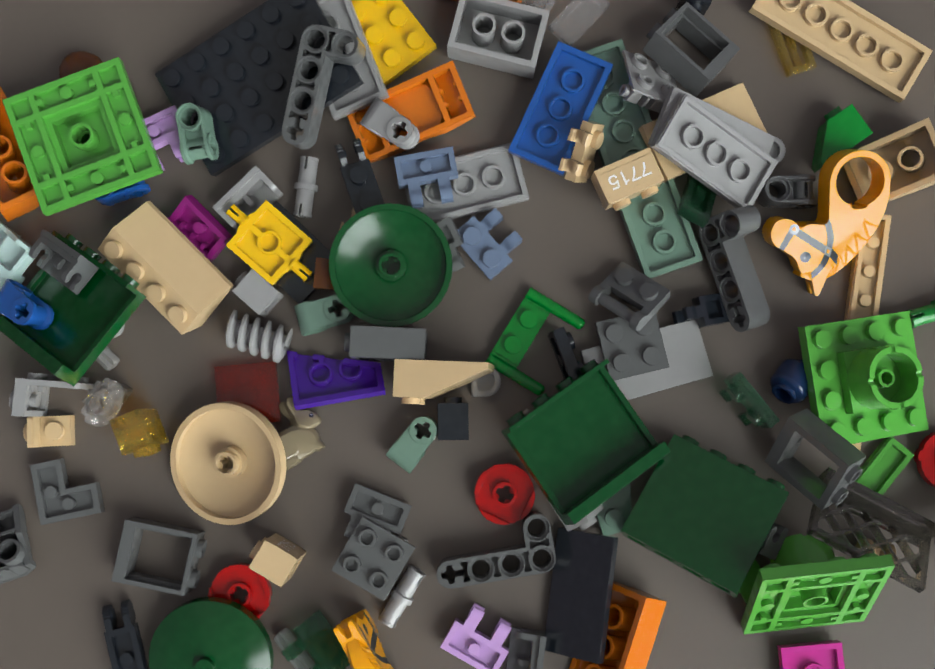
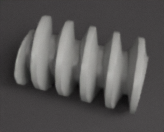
M233 310L225 331L227 347L234 348L237 345L238 350L241 352H245L249 348L250 354L254 356L261 351L263 359L267 360L272 355L273 362L279 363L286 355L293 335V328L290 329L287 335H284V325L281 324L276 331H272V321H268L264 328L261 327V318L259 317L250 324L249 314L245 313L241 320H238L237 310Z

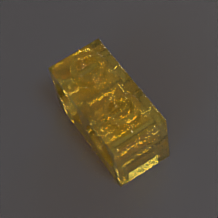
M139 408L109 420L122 456L133 454L135 459L142 456L148 457L161 452L160 446L169 443L157 409Z

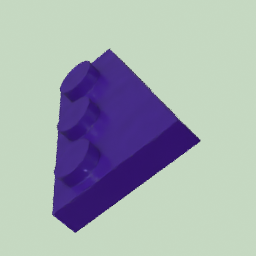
M287 351L295 410L386 395L381 364L379 362L348 358L339 360L325 358L324 355L313 354V356L300 355L294 351Z

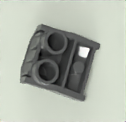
M20 504L12 505V509L0 512V584L26 576L36 568V563L32 559L25 513Z

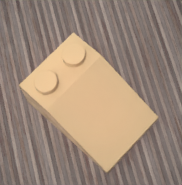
M929 117L858 148V150H866L878 154L888 165L891 176L888 202L935 184V130ZM856 157L846 162L843 166L859 200L870 187L871 170L862 158Z
M394 359L393 397L402 398L401 404L425 405V399H435L494 372V365L489 362Z

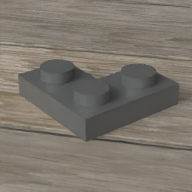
M64 458L30 465L40 525L105 512L100 482L70 488Z

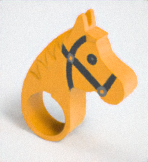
M858 149L838 151L825 161L820 170L818 180V213L815 221L794 222L784 217L772 216L764 223L762 228L764 240L788 256L790 264L794 269L792 273L805 278L808 293L818 296L826 279L846 266L877 229L885 213L890 196L891 176L888 165L882 157L871 151ZM860 157L868 164L871 170V184L866 194L852 205V203L844 202L839 196L836 188V179L840 169L846 162Z
M366 609L341 620V623L333 628L352 669H393L385 656L378 638L379 634L376 625Z

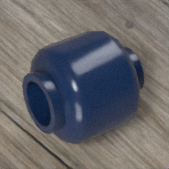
M784 360L770 378L773 395L783 403H800L808 396V382L803 360Z

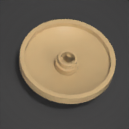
M231 401L209 404L192 412L182 422L174 436L170 453L173 481L182 499L199 516L223 525L242 524L262 515L279 497L286 478L284 446L271 422L256 409Z

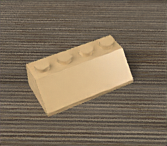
M146 201L115 225L98 247V250L110 263L120 270L122 275L126 273L139 283L136 289L146 296V299L181 335L201 327L234 286L151 201Z

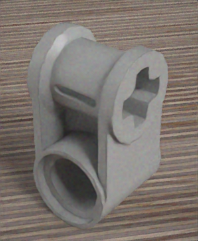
M378 98L374 99L360 121L362 126L403 150L414 148L420 140L418 128L406 117ZM401 130L408 132L405 137L399 135Z

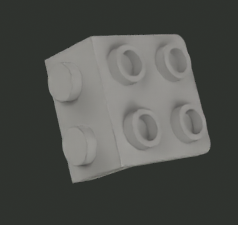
M28 373L27 379L15 378L14 390L9 397V406L12 409L11 416H47L50 387L97 390V384H88L89 378L81 377L77 384L72 386L60 378L58 380V377L55 375Z

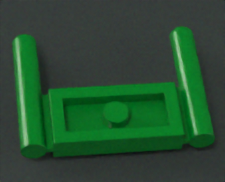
M531 287L485 362L493 364L495 370L540 396L545 391L544 385L516 369L550 313L576 329H582L585 325V320Z

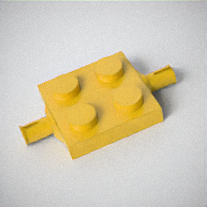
M267 200L257 211L248 216L235 204L230 208L239 216H236L231 210H227L226 214L236 221L239 226L236 234L226 246L272 286L285 273L291 270L304 282L308 277L300 269L308 276L312 275L313 272L303 265L300 259L302 253L313 240Z

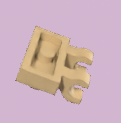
M583 120L580 129H570L567 140L576 143L571 158H561L558 170L567 171L564 179L574 183H586L587 179L591 177L595 168L593 160L596 151L601 147L604 140L603 129L605 125Z

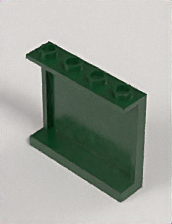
M54 230L51 233L52 235L81 254L99 269L78 295L40 269L26 287L53 308L54 319L52 324L45 330H36L28 324L18 325L0 313V331L52 374L75 386L146 296L136 289L139 283L129 275L123 273L119 277L117 274L120 270L106 259L100 263L99 260L102 257L86 246L84 250H81L80 248L84 244L68 233L64 238Z
M593 359L579 369L582 373L574 380L571 376L562 380L555 386L558 390L550 397L547 393L538 397L531 403L533 406L532 410L525 415L521 410L506 420L509 426L501 431L565 525H575L671 452L664 441H655L604 367L609 363L608 359L598 363Z
M674 434L668 444L671 452L658 462L621 530L622 534L626 538L736 598L781 508L786 502L789 492L784 490L785 486L772 478L764 480L756 476V471L749 466L741 463L736 466L726 461L727 457L723 453L714 449L707 451L699 447V442L687 435H683L681 438Z

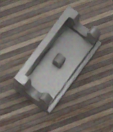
M255 165L212 208L237 231L239 224L226 214L229 209L236 216H239L230 208L233 204L248 216L257 211L265 200L273 205L284 194Z

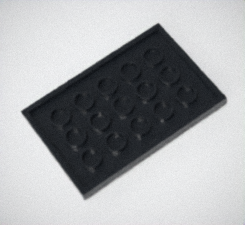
M268 0L155 73L172 106L175 105L178 109L184 103H193L207 109L211 113L215 137L219 147V157L216 160H210L209 158L202 160L212 176L216 177L282 135V125L302 34L311 25L332 27L317 0ZM319 37L315 41V49L320 48L324 44L325 37ZM339 63L333 64L324 108L364 84L355 66ZM313 67L309 70L308 79H312L317 75L318 67ZM307 97L302 101V110L307 109L311 105V97ZM197 112L191 116L192 126L197 123ZM299 116V120H301V119L307 120V119H305V118Z

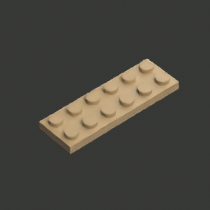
M755 0L749 10V13L898 103L905 99L933 51L850 0Z

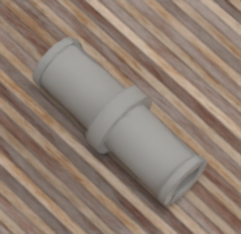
M300 156L298 182L294 183V189L297 190L293 212L295 217L312 218L314 192H318V185H316L318 158Z
M408 565L397 587H393L390 591L391 597L382 613L378 616V620L390 628L396 627V623L406 606H411L414 600L412 596L426 575L422 570L413 565Z

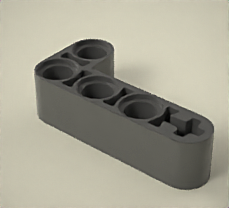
M311 25L304 30L282 125V136L287 143L303 150L311 148L316 143L333 64L339 63L355 66L360 64L366 55L364 44L353 32L323 25ZM319 37H325L324 44L320 48L315 49V41ZM354 42L353 51L349 54H343L344 46L347 43ZM313 67H318L317 75L312 79H308L309 70ZM307 97H311V105L307 109L302 110V101ZM299 116L307 119V121L303 119L299 120ZM302 130H304L303 136L298 135L296 137L297 132H302Z
M752 205L719 213L703 221L699 227V237L731 326L738 332H745L765 325L770 319V310L743 237L755 232L761 225L760 213Z
M530 512L523 518L522 533L524 544L443 558L437 567L438 582L445 588L453 589L549 572L556 563V555L548 519L539 512ZM533 519H540L544 523V528L539 534H531L528 531V524ZM540 549L546 550L549 553L548 561L542 565L533 562L534 553ZM507 555H515L519 558V564L515 569L509 570L502 565V561ZM475 561H486L489 564L488 571L482 575L476 574L472 570V565ZM462 562H467L469 577L464 578V571L456 572L454 579H449L447 574H442L446 572L448 565H452L453 570L463 569Z

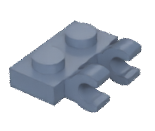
M453 146L394 157L399 189H409L413 208L424 207L420 185L436 182L439 185L442 204L454 202L450 180L458 179V171Z
M496 208L488 213L481 222L473 216L458 229L464 242L460 247L490 281L513 262L508 254L523 242V239L516 231L505 238L501 244H498L488 233L503 220V216Z

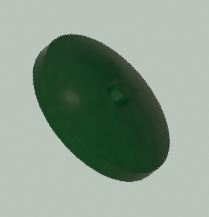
M379 204L358 212L339 230L330 251V279L339 300L358 318L378 326H404L424 318L442 301L451 281L452 254L444 233L426 214L402 204Z
M220 597L196 598L176 607L157 627L149 649L150 669H273L274 662L272 643L261 621L246 607L232 600Z

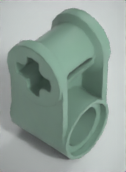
M193 103L182 104L176 111L175 119L183 161L185 164L190 165L194 164L195 160L205 158L210 160L218 159L219 147L215 137L211 113L207 109ZM197 112V123L192 126L191 116Z
M337 295L303 302L294 306L302 336L316 334L328 328L346 324L352 320L354 314L347 308L342 310V316L333 313V310L337 309V303L343 305Z
M430 416L416 418L395 441L386 456L410 474L438 434L437 422ZM426 422L429 423L430 427L428 430L431 432V435L425 434L423 437H420L418 435L420 431L417 427L418 423L421 425Z

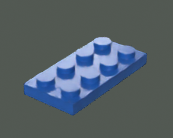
M558 41L508 152L563 176L565 171L558 170L561 158H571L576 143L567 140L570 129H580L583 120L589 121L613 69V64Z

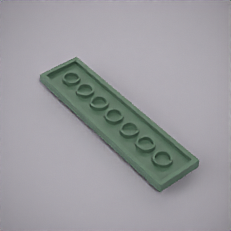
M622 39L584 51L613 64V69L589 121L605 125L603 129L604 140L601 147L597 150L603 167L646 149L647 146L640 134L639 128L652 121L649 111L645 106L641 107L637 103L625 101L619 95L621 86L629 83L622 51L626 49ZM674 179L663 182L658 187V193L642 199L641 195L630 199L631 204L619 210L641 272L651 279L703 260Z

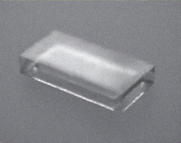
M573 0L549 25L548 30L561 42L572 46L609 8L610 3L607 0Z

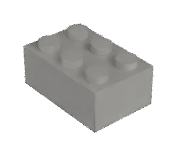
M459 0L447 44L448 58L533 79L550 11L509 0Z

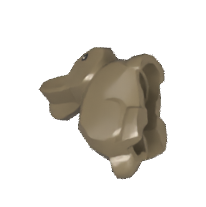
M292 396L287 397L284 402L279 404L280 412L290 420V426L278 433L286 454V470L292 469L315 451L319 452L326 447L320 439L318 431L315 429L321 423V417L316 412L308 409L295 410Z

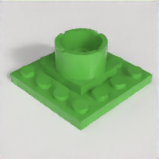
M119 57L2 100L42 213L46 216L163 173L123 61Z
M910 311L798 327L804 370L808 382L811 412L851 444L929 430L923 397L924 376L921 372L923 369L917 358Z
M807 533L806 536L796 534L786 537L776 560L770 559L771 564L759 568L741 620L743 634L864 621L895 568L891 554L878 556L876 553H868L859 558L846 559L841 556L835 557L830 539L824 534Z

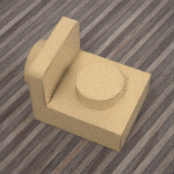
M75 415L27 417V423L23 428V436L27 442V447L75 445Z

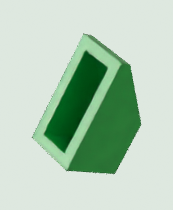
M853 104L843 110L838 106L824 116L826 122L818 128L811 166L814 173L822 168L825 161L831 155L844 149H851L873 133Z

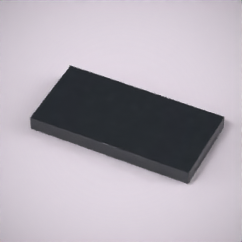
M558 527L555 549L556 563L553 567L545 631L547 636L545 651L596 664L604 663L618 537L575 529L568 532L566 528Z

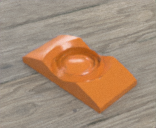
M453 60L387 89L390 97L382 100L418 128L420 133L418 143L448 133L476 117ZM370 106L347 116L356 139H360L366 159L369 158L370 163L406 151L385 138L377 136L360 124ZM401 130L399 135L405 137L408 132Z

